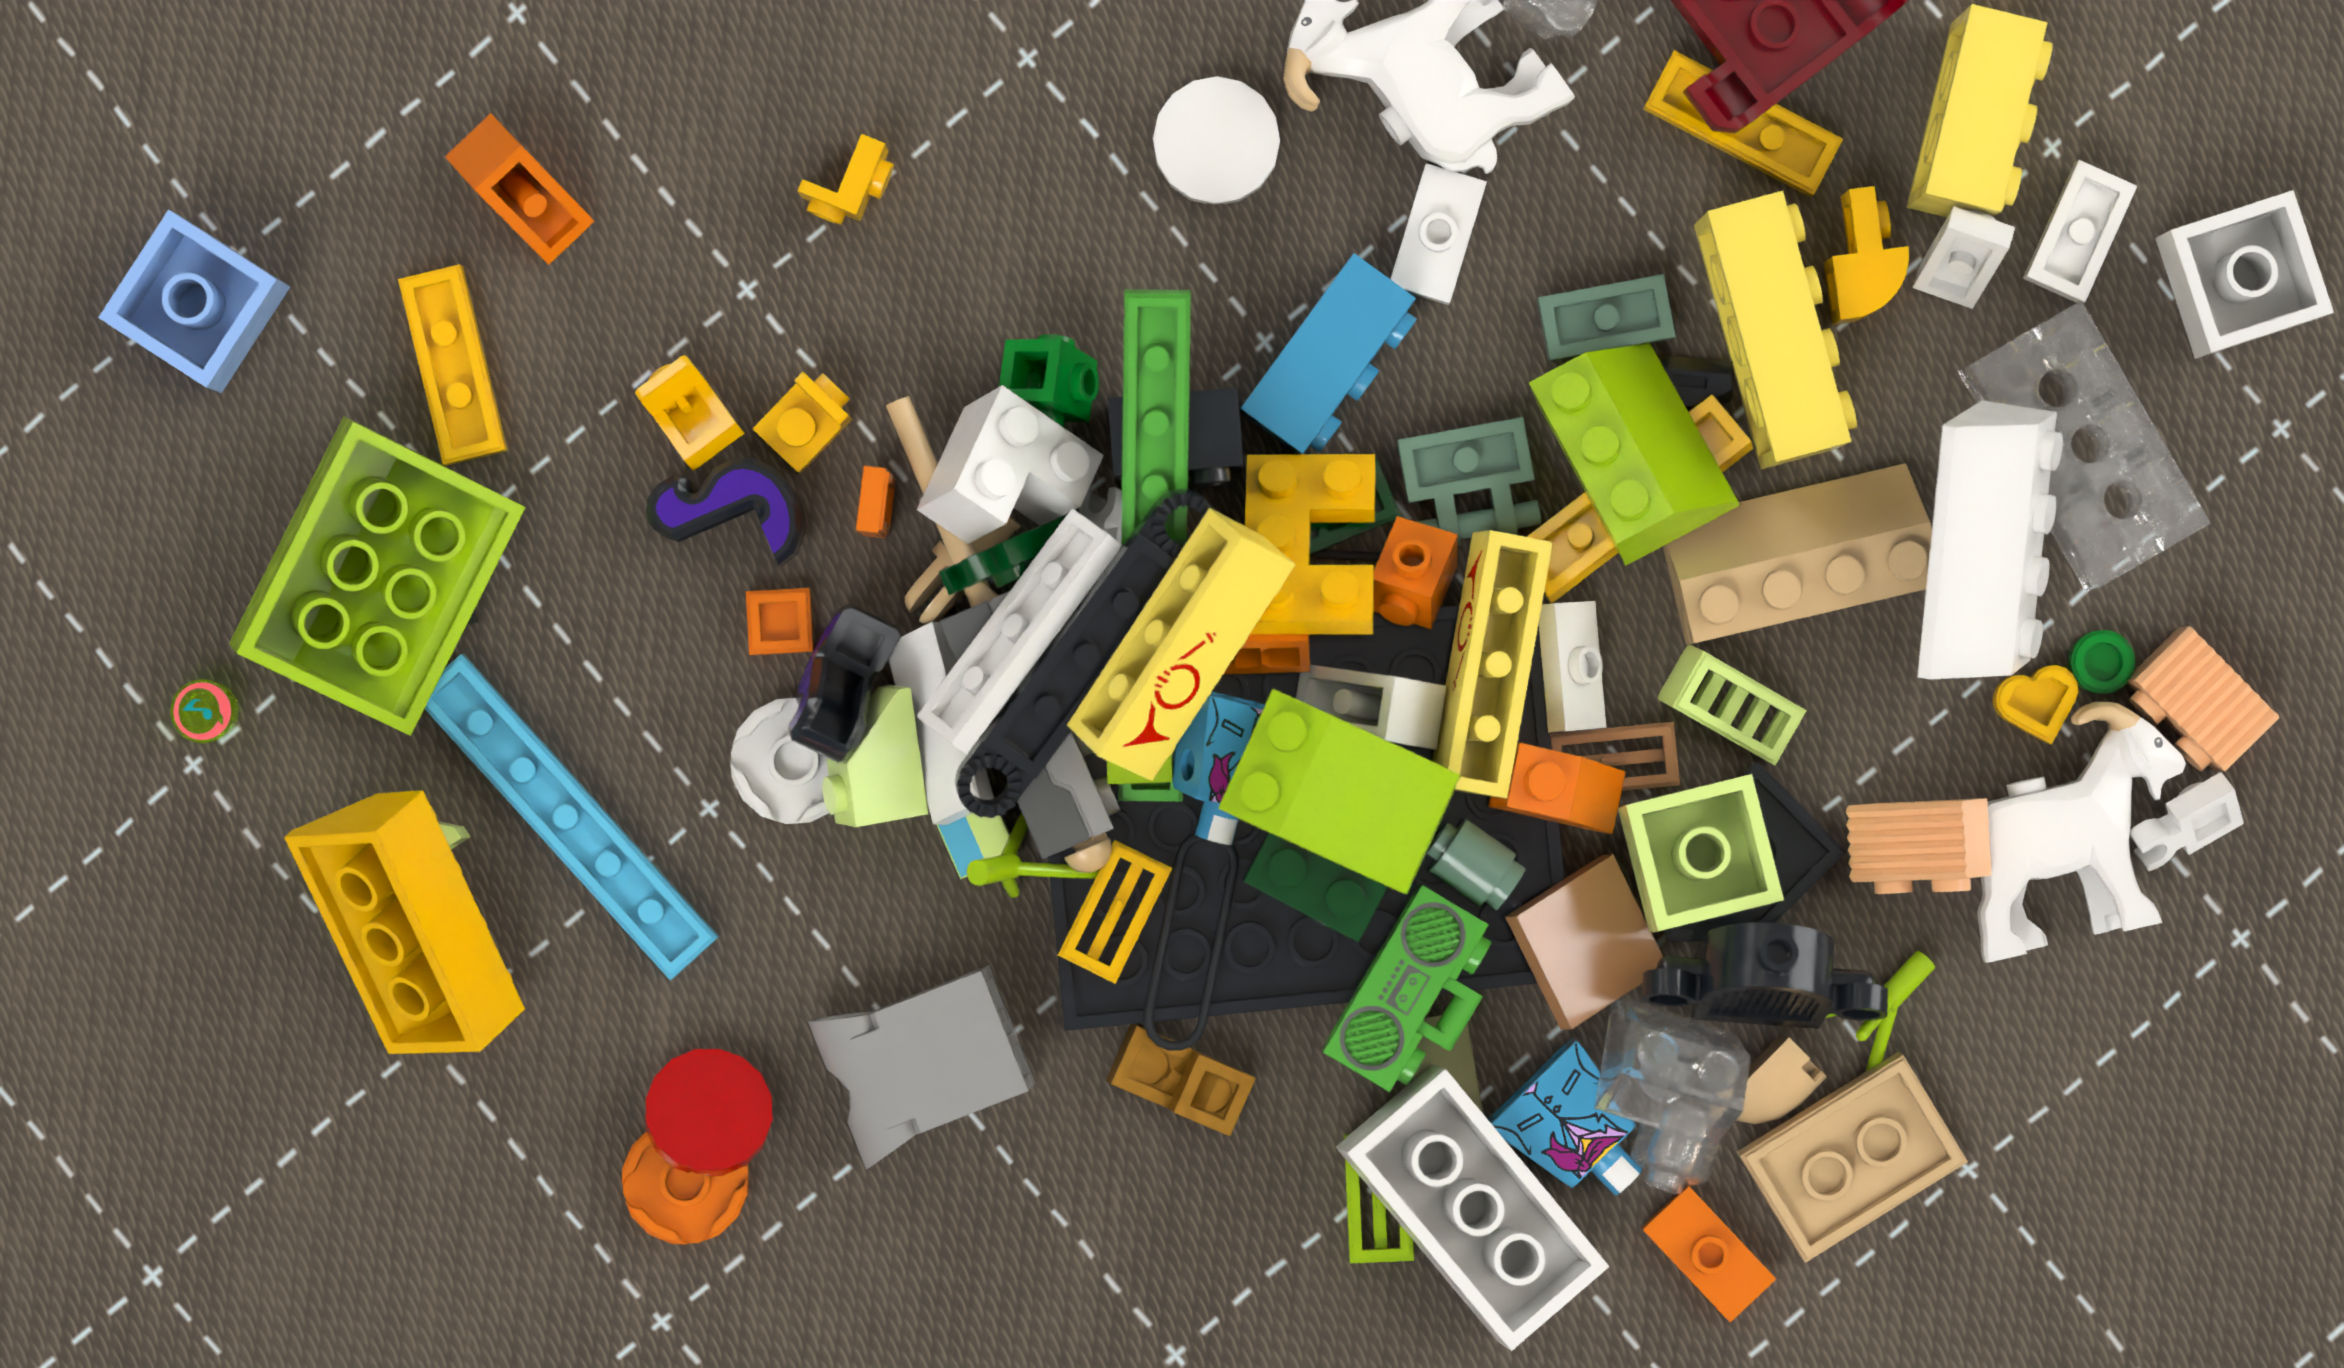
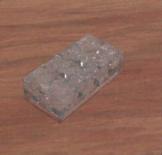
M2082 301L2067 307L1958 370L1976 404L1980 401H1989L2057 412L2055 432L2062 433L2063 449L2057 469L2050 473L2048 495H2054L2056 498V513L2051 532L2085 590L2096 589L2106 585L2211 524ZM2044 375L2055 378L2062 386L2063 400L2058 408L2046 404L2039 394V383ZM2077 430L2086 432L2094 441L2095 454L2090 463L2080 461L2072 451L2071 441ZM2110 485L2121 489L2127 499L2126 512L2120 519L2110 515L2104 505V494Z

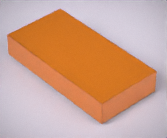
M863 467L856 531L863 536L886 539V536L890 535L896 478L887 468Z

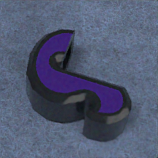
M756 458L730 459L715 467L703 482L699 491L694 494L691 492L692 483L687 477L674 475L660 482L647 499L646 515L649 524L656 532L676 542L686 540L755 510L778 565L782 567L799 554L806 534L805 513L798 494L781 471Z
M853 604L842 606L835 613L820 637L801 676L796 691L798 709L788 726L792 741L837 763L851 757L867 726L873 681L877 673L883 669L901 638L896 625Z

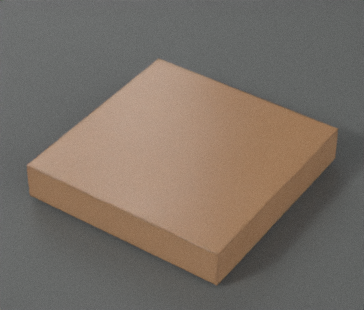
M1613 854L1599 856L1505 917L1560 1029L1575 1028L1642 984L1643 973L1647 970L1656 969L1658 961L1663 958L1652 933H1649L1646 920Z

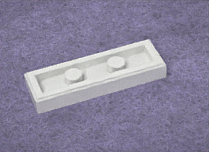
M930 622L902 636L888 660L895 686L911 687L925 794L932 822L937 825H948L971 814L961 803L955 787L957 769L967 755L916 717L957 663L940 622ZM984 767L983 770H978L977 774L972 777V782L970 783L971 792L981 799H993L987 771Z

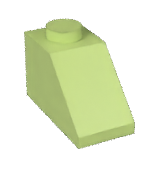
M895 685L877 687L870 697L866 729L854 753L849 759L839 763L829 758L827 759L829 776L824 777L822 790L826 808L831 815L835 816V823L860 827L928 814L911 687Z

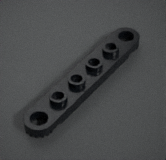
M1176 489L1165 493L1155 502L990 723L986 731L969 751L957 769L955 787L961 803L970 813L972 812L981 818L982 816L995 818L994 816L1006 814L1008 810L1016 806L1015 803L1033 779L1037 778L1072 730L1067 726L1070 719L1189 540H1176L1167 535L1165 531L1167 515H1170L1172 510L1178 509L1179 506H1189L1199 512L1202 520L1208 509H1213L1202 495L1189 489ZM984 767L1000 769L1007 777L1004 791L993 799H981L971 792L970 783L978 770L981 771Z

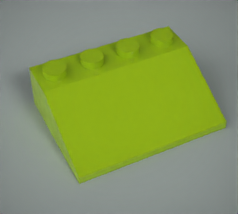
M343 416L229 645L237 654L411 736L526 507Z

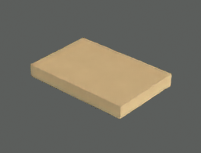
M1899 1051L1737 1151L1741 1161L1805 1263L1968 1162L1906 1058Z

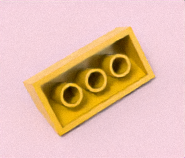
M423 790L377 793L298 827L284 837L388 1054L480 1052L525 1010L513 984L512 977L506 969L491 937L487 923L476 905L462 875L461 867L455 860L436 819V814Z

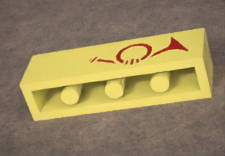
M1209 508L1067 726L1097 756L1153 781L1167 758L1173 753L1180 738L1206 702L1208 696L1211 695L1212 690L1237 652L1245 644L1247 637L1274 596L1282 588L1284 581L1296 564L1263 535Z
M1492 530L1472 533L1445 684L1447 687L1437 749L1434 750L1432 762L1461 775L1455 788L1456 791L1489 797L1508 798L1553 542Z

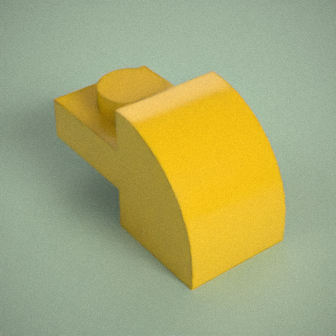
M1875 186L1849 189L1841 196L1848 254L1832 256L1824 262L1832 325L1861 320L1883 307L1897 293L1907 273L1909 246L1883 249L1882 239H1889L1891 236L1890 215L1886 201H1877Z

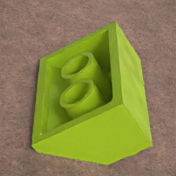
M1650 343L1585 352L1529 382L1538 407L1625 566L1740 506Z

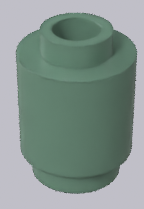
M1464 819L1457 828L1447 822L1426 852V854L1435 859L1429 872L1476 905L1481 906L1485 902L1495 910L1508 898L1526 869L1514 860L1516 853L1468 819Z

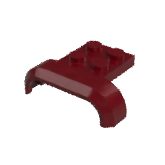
M1670 0L1720 64L1708 75L1704 74L1683 91V94L1712 131L1736 134L1872 32L1910 0Z

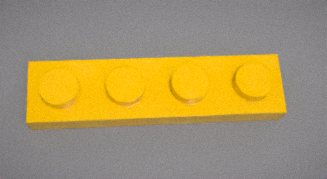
M1713 394L1689 412L1722 473L1753 449L1752 441ZM1585 492L1527 536L1553 542L1544 596L1551 604L1618 553Z

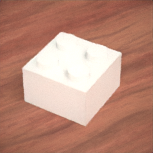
M2294 190L2172 229L2155 238L2195 359L2334 313Z

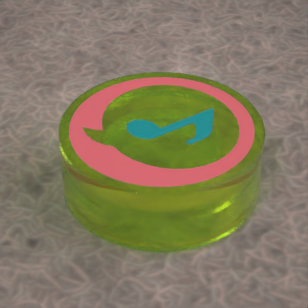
M206 679L194 680L183 685L173 697L170 709L171 720L175 729L184 738L196 743H213L225 738L236 725L238 719L237 700L231 690L220 682Z

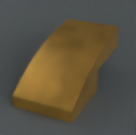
M1130 1024L1106 1081L1111 1085L1166 1107L1175 1114L1231 1136L1256 1078L1190 1047L1181 1051H1168L1157 1046L1148 1037L1144 1027ZM1159 1034V1035H1160L1162 1038H1164V1039H1167V1040H1169V1041H1174V1040H1172V1039H1170V1038H1167V1037H1165V1036Z

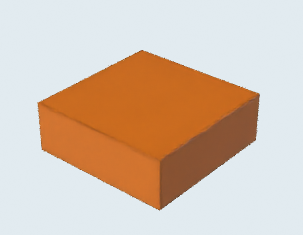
M811 588L746 591L749 655L813 652Z

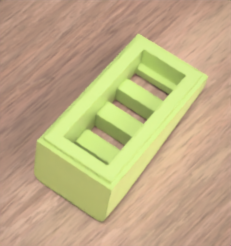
M1688 645L1684 649L1658 695V700L1773 765L1777 764L1807 711L1692 645ZM1710 670V671L1708 672L1706 678L1704 679L1702 685L1700 686L1698 692L1696 693L1694 699H1693L1692 702L1690 703L1692 697L1694 696L1696 690L1698 689V687H1699L1700 683L1702 682L1704 676L1706 675L1707 671ZM1727 680L1732 685L1713 716L1708 711L1724 682ZM1750 693L1755 698L1739 727L1736 729L1731 724L1747 695ZM1772 705L1778 711L1761 742L1753 739L1752 736L1769 706Z

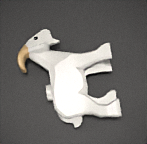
M1304 0L1291 30L1283 75L1288 96L1301 109L1311 112L1318 108L1320 100L1307 85L1306 74L1314 73L1324 76L1349 78L1368 83L1386 108L1379 114V118L1391 137L1399 145L1409 140L1422 159L1438 164L1450 172L1467 171L1475 167L1482 168L1485 174L1492 172L1497 162V150L1492 138L1497 133L1511 126L1532 124L1550 112L1568 105L1575 98L1573 92L1553 64L1550 63L1546 67L1532 48L1523 52L1517 63L1514 78L1504 87L1479 88L1474 72L1454 46L1485 21L1495 17L1504 10L1498 0H1428L1423 5L1406 13L1383 19L1349 33L1344 28L1343 21L1354 12L1359 4L1357 0L1349 2Z
M2092 702L2078 708L2071 716V722L2074 725H2083L2092 720L2106 721L2108 723V731L2077 780L2046 787L2044 776L2007 784L2008 797L1987 802L1992 876L1981 877L1982 898L1977 911L1981 936V955L1985 963L2027 954V950L2048 945L2046 935L2039 927L2027 919L2022 906L2029 880L2049 879L2077 871L2083 885L2090 916V925L2094 935L2118 928L2128 931L2162 923L2155 904L2140 890L2130 858L2129 835L2131 826L2132 778L2143 777L2154 800H2160L2163 783L2167 779L2183 773L2186 763L2183 755L2155 726L2128 708L2113 702Z

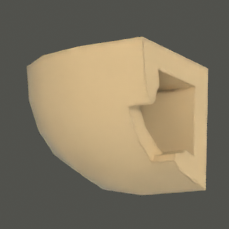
M1780 1034L1711 1107L1731 1120L1760 1124L1779 1120L1800 1106L1827 1076L1810 1061L1811 1058L1790 1037Z

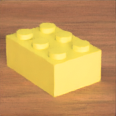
M1971 4L1951 23L1906 208L1947 218L1953 206L1967 211H1982L1994 217L2003 211L2005 205H2013L2022 176V168L2013 166L2016 151L2020 142L2028 143L2037 115V105L2028 103L2035 79L2041 81L2044 79L2052 53L2053 44L2043 41L2048 22Z

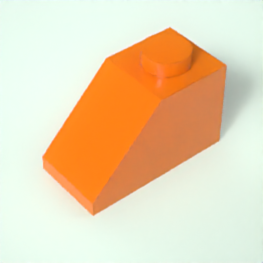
M491 113L445 156L467 183L548 265L595 222Z
M1517 743L1508 798L1490 797L1488 807L1613 834L1625 771L1581 756Z

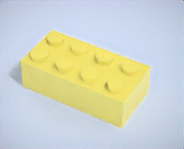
M1780 191L1707 211L1694 224L1730 360L1732 361L1733 371L1760 469L1835 450L1852 442L1849 430L1857 428L1855 410L1848 391L1838 392L1832 367L1840 365L1838 348L1831 329L1821 330L1814 305L1823 302L1822 291L1814 267L1804 268L1797 243L1805 241L1806 236L1796 203L1787 205L1784 193Z

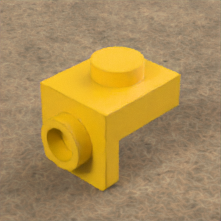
M861 134L837 193L802 179L797 192L802 198L810 201L806 211L837 225H842L845 216L861 221L870 197L873 196L881 199L892 175L894 163L886 161L889 152L886 144Z
M681 356L673 363L657 369L650 376L649 380L635 391V395L654 417L692 471H695L745 434L708 381L687 356Z

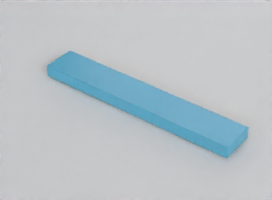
M460 654L444 669L425 710L666 977L672 980L719 938L717 933L464 654Z

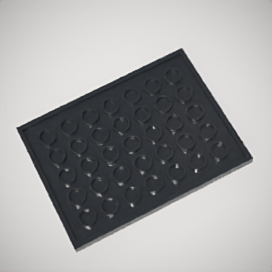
M1460 605L1440 607L1432 629L1416 624L1409 626L1398 625L1388 621L1378 613L1373 614V634H1309L1310 665L1396 676L1445 686ZM1538 624L1517 743L1551 750L1550 733H1548ZM1300 673L1223 674L1212 691L1263 704L1267 703L1272 689L1296 699ZM1395 744L1432 761L1434 749ZM1095 753L1084 757L1094 780L1103 776L1107 777L1105 759L1097 756ZM1110 784L1121 810L1110 815L1115 828L1107 831L1106 834L1110 838L1111 844H1113L1114 840H1117L1172 867L1116 984L1058 956L1096 878L1050 877L1065 1031L1144 1023V1008L1175 857L1180 844L1189 835L1196 832L1204 801L1195 799L1183 793V802L1118 801V784ZM1454 790L1432 841L1447 822L1457 828L1464 819H1468L1516 853L1514 860L1526 868L1521 879L1497 910L1485 902L1478 906L1429 872L1435 859L1425 854L1407 895L1388 887L1360 941L1356 942L1243 882L1242 879L1268 831L1239 819L1233 840L1239 856V869L1208 1016L1348 1003L1418 884L1425 886L1489 924L1482 935L1492 941L1488 951L1473 974L1462 969L1456 979L1457 981L1472 990L1538 984L1505 917L1564 879L1559 823L1488 807L1489 796ZM1202 840L1195 843L1186 854L1153 1012V1022L1198 1018L1229 870V856L1226 849L1220 843ZM1073 847L1049 856L1048 863L1067 864L1064 857L1075 853ZM1120 857L1075 948L1076 950L1087 955L1132 864L1131 862ZM1145 869L1142 870L1098 961L1110 966L1155 875L1154 873ZM1442 988L1441 991H1440V993H1449V992H1450V991L1446 990L1445 988Z

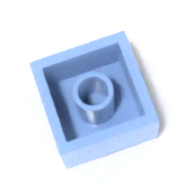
M168 209L98 318L201 385L222 393L290 289V286L187 219Z

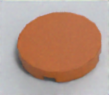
M645 1132L631 1146L622 1168L625 1202L631 1217L651 1236L670 1244H689L706 1241L720 1235L740 1215L749 1194V1166L747 1164L724 1176H706V1174H697L691 1171L686 1173L672 1167L655 1151L647 1132Z

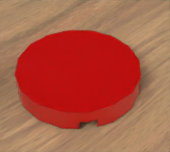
M694 1049L671 1059L655 1075L645 1100V1129L655 1151L672 1167L686 1173L691 1171L697 1174H706V1176H724L746 1166L762 1150L773 1120L772 1095L762 1074L743 1057L722 1049Z

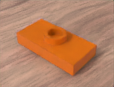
M1687 1184L1640 1227L1730 1323L1776 1280L1770 1271Z

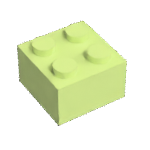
M1752 774L1618 808L1649 933L1784 900Z

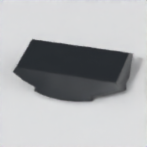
M1656 354L1686 408H1695L1712 394L1720 404L1731 401L1733 391L1731 383L1732 361Z

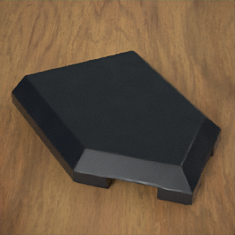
M1755 761L1741 776L1752 774L1784 900L1666 929L1665 941H1702L1705 934L1710 930L1732 924L1776 923L1847 851Z

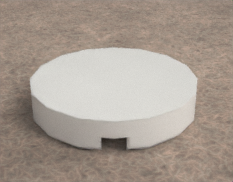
M1216 76L1194 80L1171 95L1158 114L1153 144L1157 166L1173 189L1191 201L1217 205L1240 202L1262 187L1275 168L1280 137L1276 116L1261 94L1242 81Z
M796 698L776 699L754 710L738 728L731 751V776L742 800L762 817L784 824L809 823L829 814L822 790L823 779L829 776L828 758L792 741L789 734V723L798 709Z

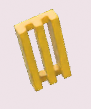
M1114 840L1110 858L1099 870L1058 956L1116 984L1172 867ZM1121 857L1132 864L1086 955L1075 948ZM1142 870H1148L1155 875L1110 966L1098 960Z

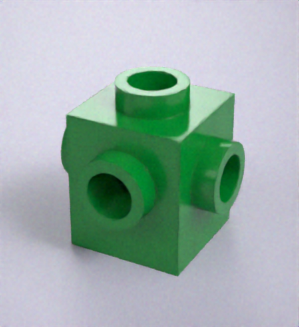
M1042 334L1037 339H1005L999 387L1003 385L1062 427H1064L1065 422H1089L1092 401L1096 398L1099 389L1098 361L1076 348L1075 340L1066 336Z

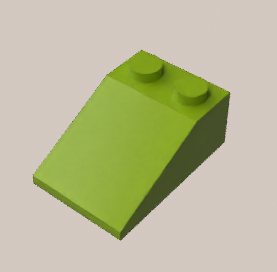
M1272 689L1218 809L1407 895L1461 775L1333 715Z

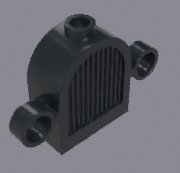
M1741 923L1718 927L1705 934L1694 958L1666 956L1658 961L1656 969L1647 970L1643 973L1642 1000L1644 1002L1666 1007L1692 1004L1691 1020L1819 1029L1828 1014H1836L1840 1018L1856 1021L1880 1020L1888 1015V989L1875 984L1873 975L1868 971L1834 968V939L1824 932L1803 926L1780 923Z

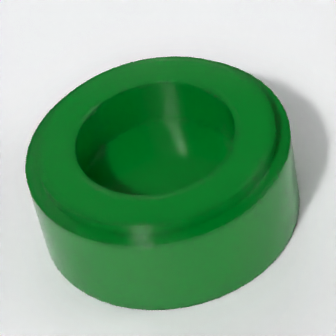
M2096 630L2083 634L2073 643L2069 650L2067 665L2068 670L2074 675L2077 685L2081 689L2090 693L2105 694L2115 692L2127 684L2134 672L2135 656L2131 645L2123 636L2109 630Z

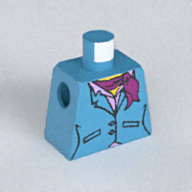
M1212 691L1177 743L1172 775L1173 787L1195 799L1204 801L1195 832L1196 836L1221 844H1233L1239 818L1218 808L1266 704Z
M1572 1037L1488 1118V1121L1504 1140L1571 1188L1577 1185L1591 1171L1616 1196L1626 1189L1642 1171V1168L1618 1145L1635 1128L1636 1124L1584 1048Z

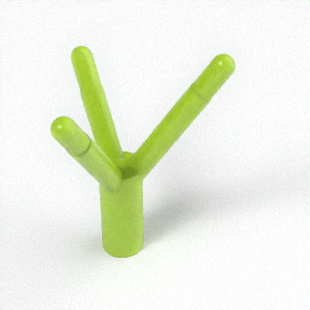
M1022 812L1013 827L1001 855L973 860L967 867V877L972 884L981 886L1001 881L1008 896L1011 898H1016L1020 894V889L1015 880L1018 876L1094 879L1099 870L1090 873L1079 872L1068 864L1022 862L1016 855L1028 830V825Z
M1916 951L1884 985L1888 989L1887 1017L1880 1020L1864 1021L1856 1031L1857 1040L1865 1041L1878 1026L1866 1071L1883 1061L1898 1007L1935 969L1933 962L1920 951ZM1828 1014V1015L1826 1016V1018H1828V1017H1833V1016H1837V1015H1836V1014Z

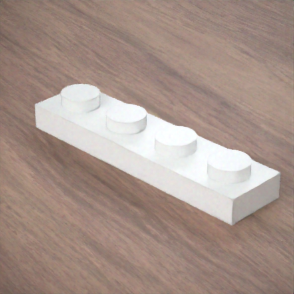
M1072 508L916 717L967 755L1123 545Z

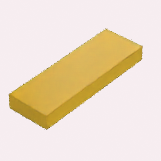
M1674 50L1643 110L1809 197L1814 196L1843 138L1778 104L1774 105L1736 134L1712 131L1685 97L1683 91L1704 74L1708 75L1713 70Z
M458 264L398 279L443 465L448 466L508 451L463 266Z

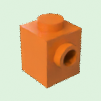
M1397 516L1374 569L1373 611L1380 613L1385 619L1398 625L1409 626L1416 624L1432 629L1457 569L1458 534Z

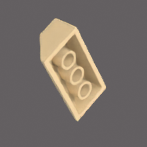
M1905 463L1739 502L1740 506L1663 546L1685 643L1689 645L1925 590L1927 586L1932 527Z

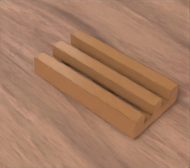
M1674 722L1550 734L1551 750L1562 752L1561 745L1662 736L1663 748L1581 757L1608 766L1664 761L1665 774L1624 777L1622 791L1680 785Z

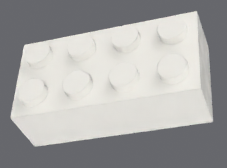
M1434 1064L1430 1065L1336 1146L1338 1151L1497 1342L1511 1351L1610 1267L1449 1072L1442 1067Z

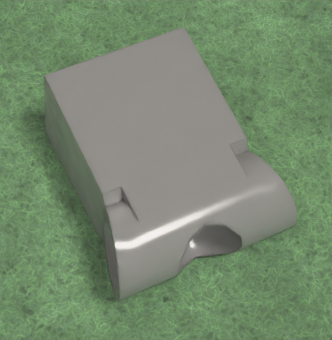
M989 965L877 1010L839 1014L807 1021L826 1069L838 1078L849 1091L850 1109L847 1123L866 1170L916 1134L923 1133L1028 1092L1036 1084Z

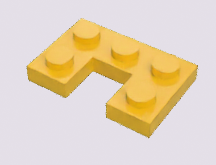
M1375 454L1247 455L1245 527L1263 535L1296 564L1250 634H1373V565H1310L1311 523H1375Z

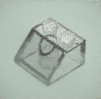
M1620 997L1611 1003L1594 1108L1715 1147L1743 1112L1751 1056L1734 1032Z

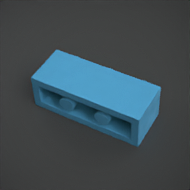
M1353 253L1240 408V414L1295 454L1303 455L1309 446L1320 453L1342 423V421L1333 416V413L1348 394L1358 401L1380 370L1370 363L1381 347L1386 343L1395 350L1416 322L1417 318L1408 312L1416 298Z

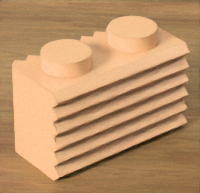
M2190 626L2177 628L2135 669L2132 677L2127 682L2135 691L2129 698L2131 704L2155 726L2164 720L2181 737L2174 744L2175 748L2199 771H2203L2209 766L2213 771L2225 772L2280 718L2261 699L2259 694L2253 691L2250 685L2244 682L2241 676L2234 672L2232 667L2225 663L2223 658Z
M1987 798L1848 805L1846 809V814L1849 818L1846 824L1849 829L1847 839L1850 846L1848 852L1851 856L1848 864L1852 869L1849 877L1852 882H1874L1875 894L1913 892V880H1931L1932 892L1971 890L1970 878L1992 876Z

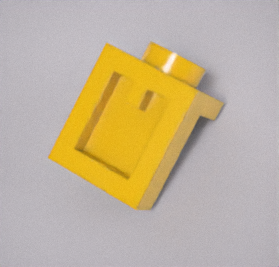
M802 371L794 380L796 384L753 428L799 474L853 420L842 409L850 398L824 373L813 381Z

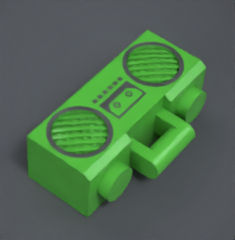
M1418 884L1323 1044L1322 1052L1389 1092L1396 1080L1407 1086L1426 1054L1425 1051L1417 1047L1422 1036L1451 1052L1483 998L1482 995L1456 979L1462 969L1473 974L1481 963L1492 942L1482 936L1489 924L1425 886ZM1445 988L1453 993L1454 996L1434 1027L1423 1020L1441 989Z

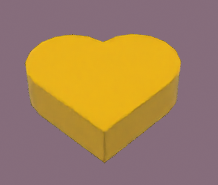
M2058 665L2043 666L2035 670L2030 677L2015 675L2001 680L1995 687L1992 696L1993 707L1997 715L2004 721L2046 744H2052L2076 701L2078 685L2074 675L2066 668Z

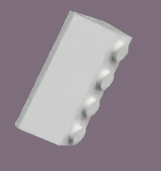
M1980 401L1943 424L1917 677L1924 679L2011 676L2027 664L2031 658L2037 656L2043 634L2042 621L2035 619L2037 596L2043 595L2049 577V560L2042 557L2044 534H2048L2051 531L2056 513V498L2054 495H2048L2050 473L2057 469L2063 449L2062 433L2055 432L2057 412Z

